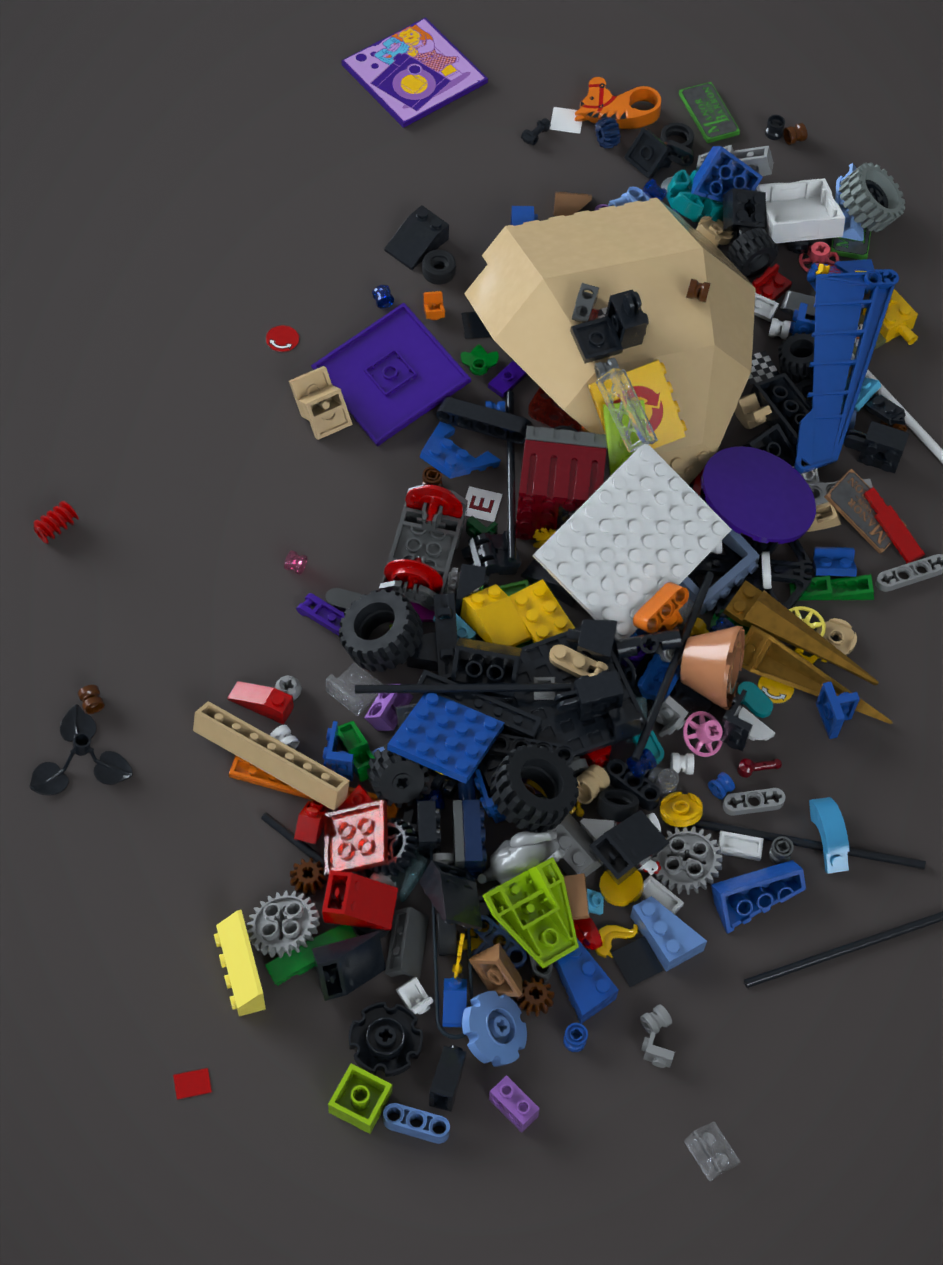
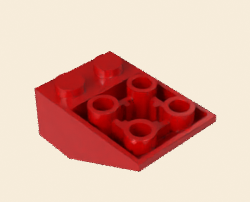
M330 870L322 908L324 923L391 931L398 888L355 873Z

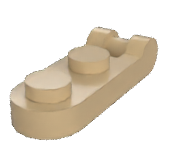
M555 645L549 652L551 664L578 678L585 675L589 677L598 675L600 672L608 669L605 663L597 662L565 645ZM589 669L594 670L593 673H589L588 671Z

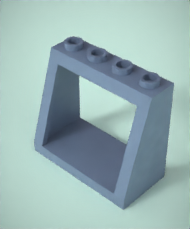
M733 530L722 539V542L743 559L708 589L699 612L701 615L707 610L711 611L720 598H726L735 585L739 586L749 573L753 574L759 567L760 555L741 534ZM687 576L680 586L688 589L689 598L687 603L693 607L699 588Z

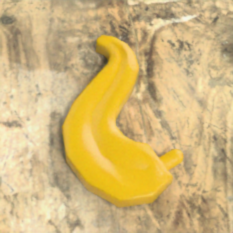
M633 924V929L617 925H606L599 929L603 946L595 949L597 955L604 958L608 955L613 958L610 952L612 940L615 938H634L638 932L637 924Z

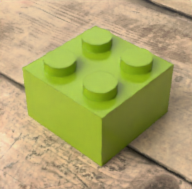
M351 1063L328 1103V1111L330 1114L371 1134L392 1095V1084Z

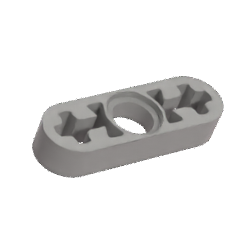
M779 788L731 793L724 799L723 810L731 816L778 810L782 808L786 797ZM775 796L776 799H779L778 802H775L771 797ZM755 797L760 801V804L752 806L749 804L748 799ZM730 801H733L734 804H737L736 808H733L732 805H729Z

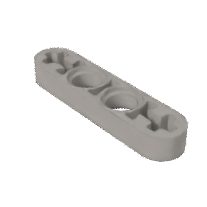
M936 554L879 573L876 579V587L880 591L889 592L943 574V566L941 567L940 564H943V554ZM924 567L927 572L919 573L916 568ZM904 572L909 576V578L902 579L899 577L898 573ZM882 579L889 581V584L882 582Z

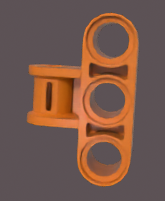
M672 582L666 583L636 612L633 618L634 626L648 633H655L658 630L660 632L673 630L678 624H682L684 620L678 610L688 601V589Z

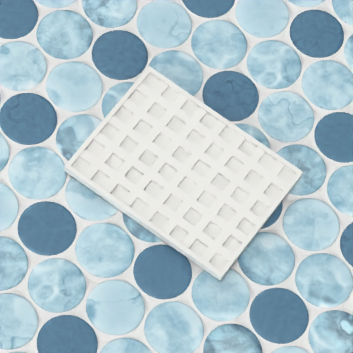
M645 441L532 556L595 620L617 621L615 640L629 638L638 629L633 624V618L646 602L666 583L672 582L680 585L732 529Z

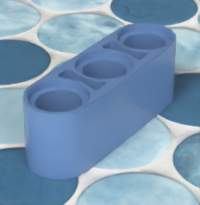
M398 1103L388 1104L383 1111L384 1125L391 1131L437 1144L444 1143L449 1137L450 1124L443 1116ZM390 1113H397L400 1118L396 1121H391L388 1119V1115ZM414 1119H419L423 1124L420 1127H413L410 1122ZM442 1126L445 1128V1132L437 1134L433 1131V1128Z

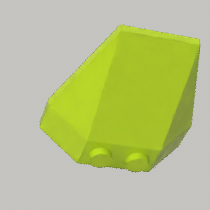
M553 857L482 895L493 917L542 968L579 948L564 877Z

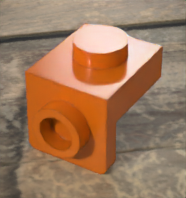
M442 291L424 292L426 319L439 320L440 318H445Z

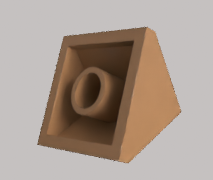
M500 943L469 959L488 991H496L498 996L506 994V996L520 997L522 995V977Z

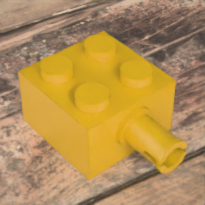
M895 289L893 290L880 334L886 339V342L901 335L908 345H912L918 339V336L911 330L914 327L918 313ZM867 308L863 309L862 315L865 316Z

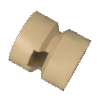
M595 764L590 765L577 777V788L579 789L577 801L589 804L599 795L600 791L609 786V775L602 767Z

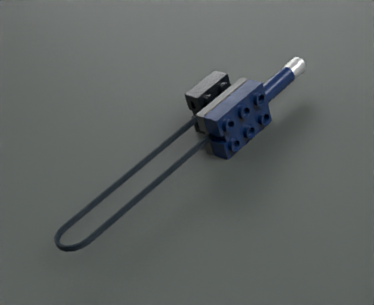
M473 773L467 784L458 781L459 800H453L452 833L453 854H455L454 866L468 870L473 879H477L482 871L486 870L487 854L483 822L484 808H480V800H476L475 774ZM418 801L417 831L418 847L420 849L418 860H430L431 862L433 854L436 851H441L440 809H436L435 801ZM432 905L436 1023L442 1035L450 1039H460L467 1035L463 1033L458 1035L449 1034L444 1031L440 1024L436 911ZM467 929L469 992L471 1000L473 998L472 965L469 961L471 958L470 929Z

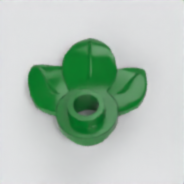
M480 344L471 353L461 352L462 363L469 367L472 374L477 376L486 374L488 368L495 366L499 359L498 352L487 354Z

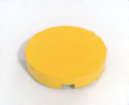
M674 792L668 794L661 801L660 816L664 822L671 826L687 827L694 825L703 815V804L700 798L688 792L687 795L682 794V792Z
M637 870L621 884L617 885L607 871H605L600 878L599 887L602 896L608 903L614 906H627L629 903L635 902L640 898L643 893L644 882L641 873Z

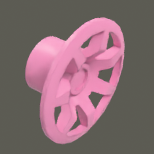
M698 711L692 713L686 719V723L683 726V737L687 747L694 754L701 757L712 756L720 750L723 743L720 739L723 730L718 720L707 712ZM699 716L700 725L693 722L692 718ZM688 724L692 729L696 730V733L687 734ZM697 738L699 741L694 748L689 739ZM718 741L716 748L713 750L712 742ZM704 743L709 753L700 752Z

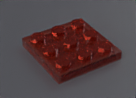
M374 801L324 814V875L329 877L330 870L355 872L388 864L386 801Z

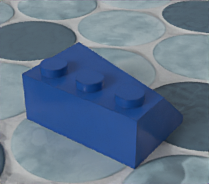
M713 146L693 179L691 194L723 202V194L732 188L755 191L763 176L722 146Z

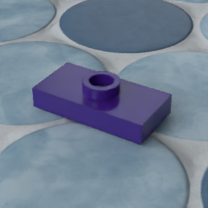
M512 361L488 383V388L503 398L507 391H511L527 376V373L517 363Z

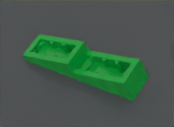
M870 574L831 580L830 575L812 578L811 585L799 600H874L872 576ZM789 583L792 595L796 590V586L793 583Z

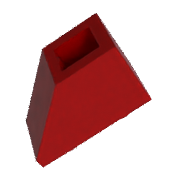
M316 800L308 801L298 815L294 839L316 844L321 836L329 808Z

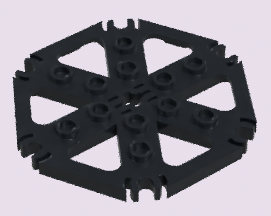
M798 539L787 543L797 557L798 562L770 559L771 581L788 582L796 586V590L789 599L781 603L788 610L793 608L812 581V575L805 574L806 572L812 573V562ZM754 541L751 546L760 555L759 567L753 574L749 573L739 586L735 585L726 598H720L717 601L716 606L713 608L716 610L714 612L716 617L719 615L720 610H725L745 580L762 592L765 590L779 602L772 589L763 588L761 553L770 552L771 556L779 546L778 542H769L767 544ZM722 542V548L726 555L708 554L688 577L700 589L695 580L697 575H706V572L709 571L714 576H724L743 558ZM724 613L719 615V619L730 618Z

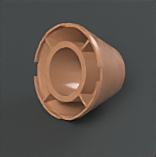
M743 626L730 627L689 637L683 651L680 672L681 682L725 710L731 709V703L737 694L739 686L737 679L739 671H742L745 648V630Z

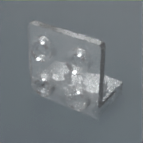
M353 663L338 678L330 674L325 679L326 692L357 716L379 693L355 694V685H383L356 663Z

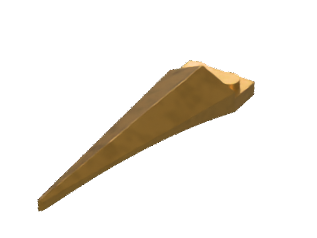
M746 580L723 612L740 625L748 628L753 625L775 638L820 657L873 685L879 684L874 677L765 590L762 592Z
M751 625L745 636L742 668L815 696L819 695L823 683L832 682L837 696L844 692L852 693L777 638ZM860 698L855 711L893 724L892 720Z

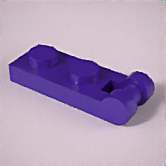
M308 593L305 601L296 607L298 613L309 617L339 636L340 622L345 617L344 613L314 594Z

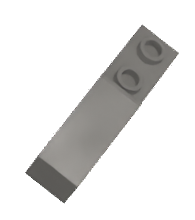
M732 145L723 147L760 175L772 174L774 162L769 146L733 151ZM708 153L699 155L696 166L697 170L701 167Z

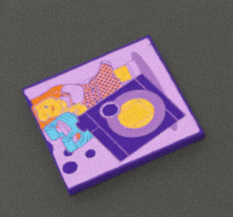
M426 17L341 60L342 66L403 128L488 83V78Z

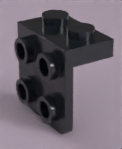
M744 689L740 695H735L731 703V709L727 710L723 717L721 725L723 734L720 738L729 747L742 752L753 726L738 718L747 691Z

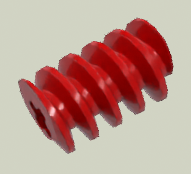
M61 501L59 506L53 507V511H47V516L42 515L40 520L34 521V531L45 544H48V536L54 540L53 532L60 535V527L67 530L66 523L74 525L72 518L74 517L77 520L79 518L70 504Z

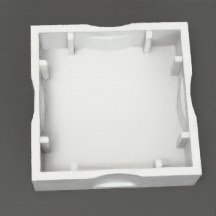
M825 178L791 183L759 184L755 191L766 192L765 230L775 243L843 237L845 216L838 203L834 200L832 191Z

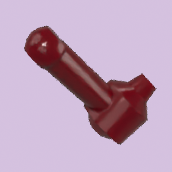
M742 759L738 765L737 772L740 776L747 778L752 775L753 771L780 769L782 762L779 759H773L771 761L754 763L750 759Z

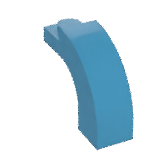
M831 797L809 800L811 821L817 826L822 840L825 872L829 874L849 871L847 852H850L848 835L837 803Z

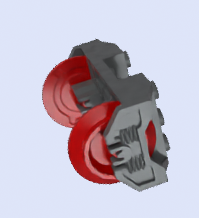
M423 484L408 489L379 592H381V589L389 590L390 592L391 590L397 591L404 595L409 602L418 603L428 610L434 611L433 595L445 594L447 590L455 550L458 549L463 532L468 500L453 490L437 485Z

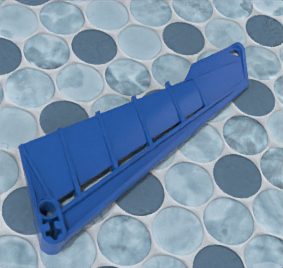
M872 269L868 272L816 275L815 329L812 333V337H814V362H811L809 366L813 367V392H809L807 396L813 398L812 410L799 423L794 468L800 474L838 461L894 287L899 281V275L892 269ZM864 293L870 294L869 300H863ZM861 308H867L862 329L857 330ZM860 337L855 359L851 360L855 338ZM849 367H852L848 388L845 390ZM843 397H845L844 404H843V408H842V412H841ZM801 460H803L807 465L802 466Z

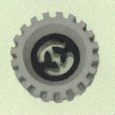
M866 162L840 183L839 191L842 193L840 198L845 201L843 205L849 209L848 214L855 217L854 221L856 223L860 222L861 227L864 229L868 227V231L872 232L874 230L879 232L904 213L905 199L901 198L903 192L898 190L900 187L898 183H894L892 175H887L888 171L885 169L881 170L877 164L874 166L873 163Z

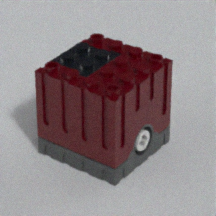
M527 426L516 517V538L536 540V538H533L535 531L539 529L541 533V528H546L548 532L550 528L557 531L603 484L607 450L606 434Z

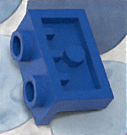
M815 547L812 562L815 574L819 576L856 577L855 549L846 547Z

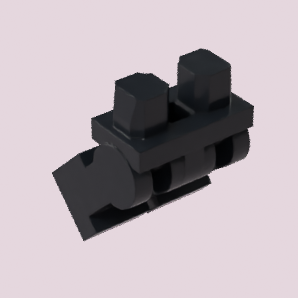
M508 531L495 535H490L489 533L480 534L475 539H469V546L461 550L465 560H474L469 565L486 567V575L499 573V575H515L521 565L517 548L516 561H508Z

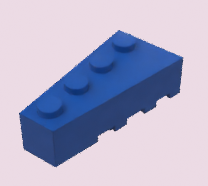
M577 938L579 948L555 961L553 966L559 974L563 987H565L579 1023L582 1024L616 1000L619 989Z

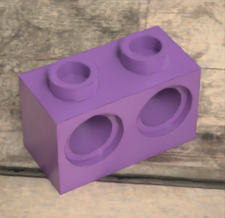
M379 693L364 718L377 731L394 730L398 724L396 707L409 705L413 696L410 693Z
M507 1075L490 1090L489 1101L521 1133L538 1118L540 1108Z

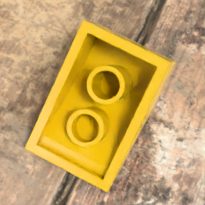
M497 584L463 598L460 616L485 642L515 647L531 639L530 633L509 596Z

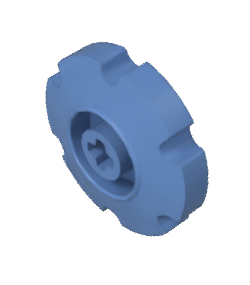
M487 991L476 995L470 1000L471 1006L464 1009L462 1017L463 1034L469 1038L468 1048L479 1061L484 1064L492 1062L494 1067L504 1066L516 1061L519 1058L518 1050L524 1049L527 1041L526 1023L520 1019V1014L522 1013L520 1008L509 996H506V994L498 996L496 991Z

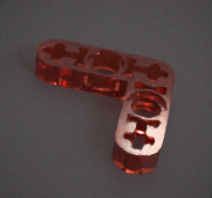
M540 387L529 403L528 415L532 419L552 428L575 424L571 427L579 432L580 424L565 411L552 406L554 400L551 397L548 399L542 398L540 395L546 392ZM555 414L559 416V419L551 420L549 416Z

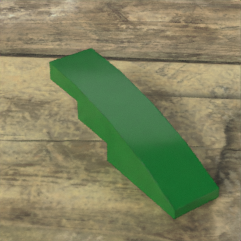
M340 925L314 937L313 941H306L308 947L300 946L299 953L292 950V954L289 957L286 952L282 958L277 957L265 966L274 984L279 986L296 974L300 976L315 967L313 948L357 937L352 926Z

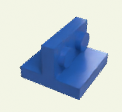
M832 682L823 683L816 701L829 739L838 737L844 720L852 719L860 700L857 692H844L837 696Z

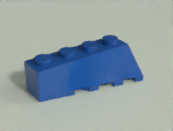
M793 860L711 884L714 905L726 933L729 934L734 931L736 926L750 922L751 918L757 914L765 913L771 910L770 907L778 902L783 903L804 891L806 884L803 868Z

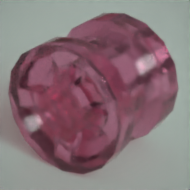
M291 550L286 557L284 569L288 571L294 570L296 574L301 575L306 567L308 557L297 555V552Z

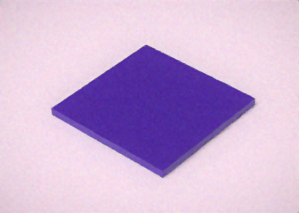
M402 303L311 365L312 370L322 366L327 368L332 385L341 389L349 414L377 447L436 407L444 398L450 397L472 382L468 374L405 303Z

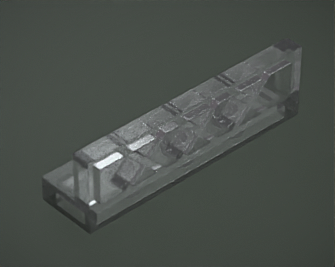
M613 368L595 381L628 452H633L644 444L652 445L658 441L625 369ZM609 378L613 383L611 391L606 390L604 382ZM615 396H618L621 400L619 409L613 405ZM623 414H627L629 417L628 427L623 426L621 422ZM631 432H635L639 439L633 445L630 441Z

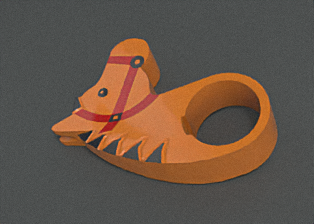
M594 77L589 81L588 95L580 101V109L575 112V121H590L596 124L602 118L612 117L619 124V129L645 127L658 120L661 112V96L657 90L647 86L636 87L618 96H613L606 89L605 79ZM639 101H646L652 103L655 107L650 110H638L632 108L631 105Z

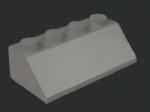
M570 813L556 828L546 831L556 832L557 837L555 840L559 842V849L565 851L564 857L557 864L567 876L584 873L585 877H587L601 866L589 850V845L594 840Z

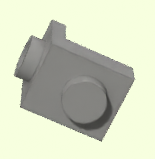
M651 1031L650 1037L644 1038L641 1048L642 1051H645L643 1059L652 1062L654 1066L670 1068L675 1052L653 1045L656 1032Z

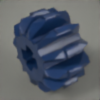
M605 117L596 122L595 136H597V142H599L600 146L604 149L617 146L620 143L621 135L616 119Z

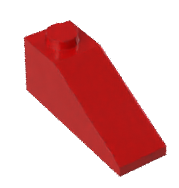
M237 681L228 696L229 701L283 725L294 709L293 696L273 687Z

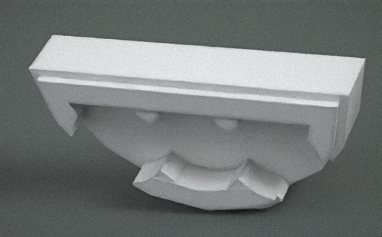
M742 707L738 718L753 725L748 739L755 741V739L767 741L774 737L775 732Z

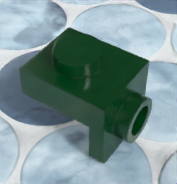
M474 516L467 519L466 532L471 538L475 539L476 536L483 533H489L490 535L498 534V523L495 521L488 527H485Z

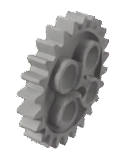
M693 826L691 831H688L687 827H684L681 832L675 827L674 834L667 831L668 837L666 839L670 844L651 858L654 862H660L661 866L659 873L655 874L656 880H661L663 886L669 884L670 891L676 887L678 894L682 892V889H686L687 895L690 894V889H694L698 893V887L700 886L706 890L707 882L714 884L713 877H719L717 870H722L720 862H723L722 855H720L721 847H717V840H712L711 834L704 836V829L697 833L695 826ZM677 846L683 847L681 850L674 849ZM699 850L704 851L703 854H696L695 852ZM670 866H678L675 870L669 869ZM692 870L700 871L697 874L690 873Z
M287 890L283 896L276 892V898L274 899L268 896V902L260 901L262 907H254L253 909L256 914L249 915L251 922L247 923L249 928L247 933L252 945L255 946L257 951L261 950L263 955L269 953L271 958L276 953L279 958H282L285 952L290 957L292 950L299 953L300 946L307 948L306 941L314 940L312 934L318 933L316 927L320 925L318 920L320 915L315 903H312L310 897L306 898L304 893L298 896L296 891L291 896Z

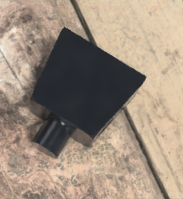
M585 619L582 622L581 631L568 628L566 641L578 643L577 652L609 666L617 621Z

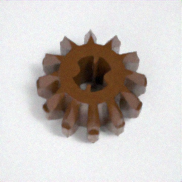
M312 857L309 859V862H305L302 858L301 865L294 863V870L289 873L292 878L290 885L295 886L297 893L303 890L305 896L308 892L315 896L316 889L322 891L323 884L327 883V877L325 876L327 874L326 868H321L322 863L320 861L314 864Z
M533 976L530 983L527 980L522 982V995L516 997V1001L520 1003V1010L527 1008V1016L531 1014V1011L535 1012L536 1017L539 1016L540 1011L546 1014L548 1007L553 1006L554 1001L552 998H554L555 993L550 991V983L543 985V978L536 982Z

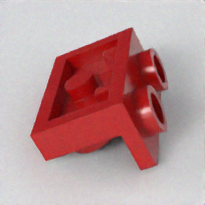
M776 263L773 267H768L760 278L757 277L752 285L756 288L755 293L776 301L791 288L792 281L778 272L780 265Z

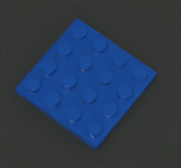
M424 693L389 741L387 750L467 784L503 730L505 722L448 698L438 696L435 693Z

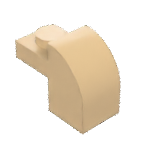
M755 393L741 397L734 411L738 420L747 429H752L766 422V415L772 413L769 405L760 407Z

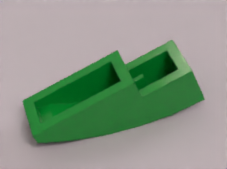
M354 721L338 726V740L343 751L354 756V772L360 782L369 779L367 769L370 766L368 763L370 758L375 759L369 749L368 742Z

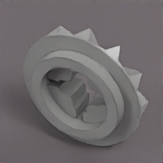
M453 567L451 569L447 593H454L455 597H457L460 578L458 568Z

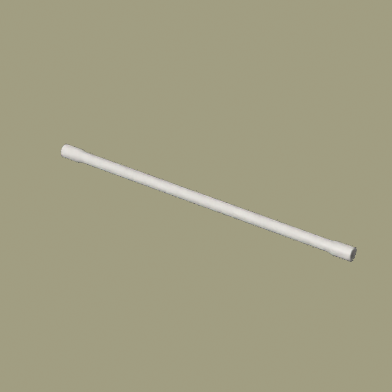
M852 353L851 360H854L855 355ZM867 370L865 376L866 378L878 380L869 370ZM881 384V387L877 390L876 393L879 396H884L885 398H887L888 400H890L891 402L895 403L896 405L905 410V408ZM905 410L906 416L904 418L906 425L943 464V449Z

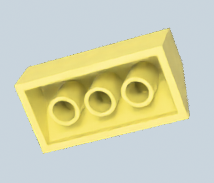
M237 910L216 925L218 933L214 934L216 946H221L223 954H220L219 958L222 968H227L228 975H224L227 989L232 988L233 996L229 997L232 1010L237 1009L238 1015L243 1016L265 1010L266 1008L242 910Z

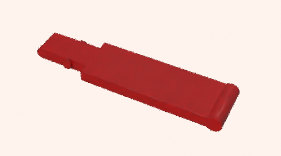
M874 487L866 491L864 496L871 508L876 512L874 517L906 561V564L922 558L925 555L924 551L915 541L893 507L885 504L884 499Z

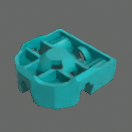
M680 170L675 173L666 193V198L671 208L693 222H699L704 216L713 217L711 219L713 221L718 219L723 221V202L691 194L693 179L698 170H694L690 176H688L686 170Z

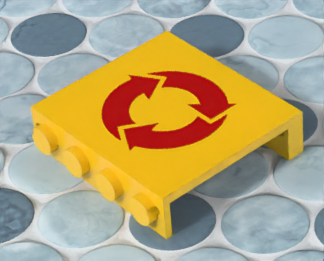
M655 359L653 362L588 385L604 432V404L644 400L648 444L653 449L686 437L684 432L687 431L684 420H680L678 416L680 408L677 401L672 399L671 393H673V388L670 381L666 382L664 374L667 372L663 362L660 363L659 360Z

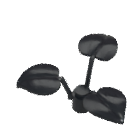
M76 704L65 714L60 724L62 738L68 742L73 741L72 750L64 767L60 770L56 763H41L34 769L29 787L32 791L41 795H56L64 791L68 786L69 779L63 773L67 770L75 754L84 756L90 753L93 761L97 763L93 770L94 776L99 782L106 785L120 783L130 778L133 772L129 763L116 752L105 751L101 754L100 760L96 758L94 749L90 747L91 738L96 732V723L90 715L84 713L81 707Z

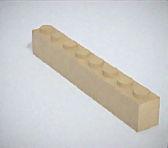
M209 701L195 712L193 731L333 811L347 799L350 780Z

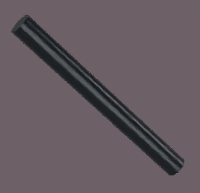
M267 812L263 814L261 819L308 857H312L316 863L320 861L322 868H326V871L332 868V863L304 841L294 839L295 834Z

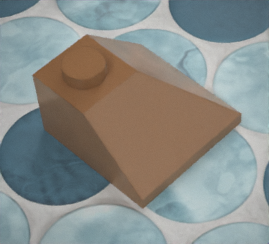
M555 191L554 216L574 215V213L580 211L592 200V194Z

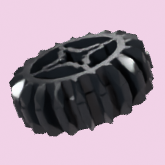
M391 818L390 821L383 819L382 825L376 823V828L370 829L371 834L364 836L367 842L361 844L365 849L361 852L363 857H365L363 861L376 874L382 872L384 876L393 875L398 877L399 871L406 873L405 867H412L411 861L412 859H417L415 853L420 851L417 846L419 844L417 832L409 823L402 819Z

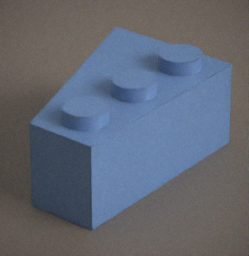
M652 896L632 907L631 919L634 924H637L642 936H645L666 972L704 951L707 940Z

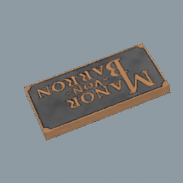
M850 469L824 498L880 554L892 541L874 517L876 512L871 508L864 496V493L871 488L853 469Z

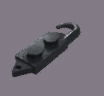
M875 393L865 404L867 411L888 425L906 424L904 418L906 416L905 410L882 395L879 396Z

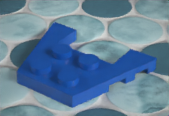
M441 421L420 454L421 459L450 479L468 475L473 470L484 471L489 466L496 468L499 467L501 462L499 458L489 451H486L477 458L471 456L466 450L461 449L452 440L448 439L454 435L456 428Z

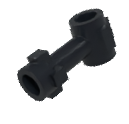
M547 118L539 120L537 127L532 131L525 129L521 138L527 144L534 146L538 142V135L550 129V121Z

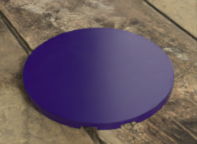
M730 447L715 453L704 467L701 476V489L704 490L705 501L736 533H743L752 537V540L762 543L778 542V544H784L799 539L811 527L816 515V503L812 490L802 475L781 458L757 448Z

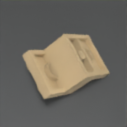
M325 366L289 380L301 417L309 420L316 439L319 440L353 425L341 389L332 385Z

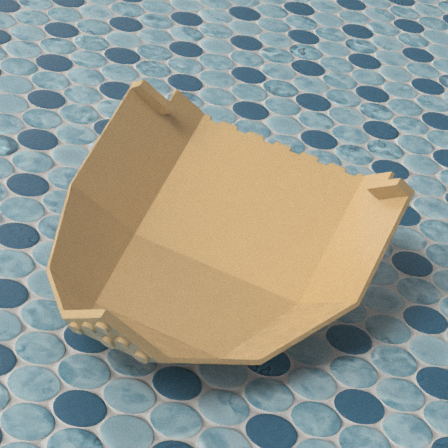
M657 197L643 202L624 203V205L617 207H603L596 211L587 210L569 216L561 215L550 217L548 220L543 221L535 220L524 222L522 225L505 226L482 255L487 266L464 293L493 340L567 414L590 433L605 434L588 388L589 384L599 382L595 373L594 363H606L608 359L615 358L620 374L651 363L655 359L659 360L660 363L663 362L667 372L664 374L666 382L670 381L673 393H671L673 401L676 400L679 405L680 412H678L680 420H684L687 431L684 432L686 437L657 447L654 450L690 485L703 470L708 460L717 453L751 374L756 288L716 245L691 227L683 217ZM691 278L698 280L699 283H711L705 303L700 302L696 298H686ZM582 283L599 287L598 298L594 304L589 321L599 319L597 314L595 316L596 309L608 307L610 295L632 289L639 294L642 302L641 309L643 313L647 314L649 319L646 335H644L641 345L623 349L621 354L584 363L570 332L571 326L582 323L572 320L575 302ZM585 290V291H584V292H588V293L593 294V293H592L591 291H589V290Z

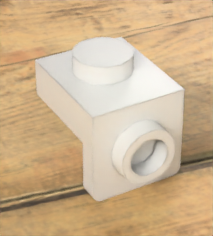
M413 977L396 989L406 1008L413 1012V1014L418 1013V1015L425 1013L430 1009L429 1005L434 1002L432 997H428L417 977Z

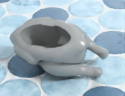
M523 831L515 834L511 840H505L490 855V867L478 876V882L483 884L496 880L503 884L551 857L557 863L564 857L565 851L559 849V842L555 840L557 837L556 832L536 833Z

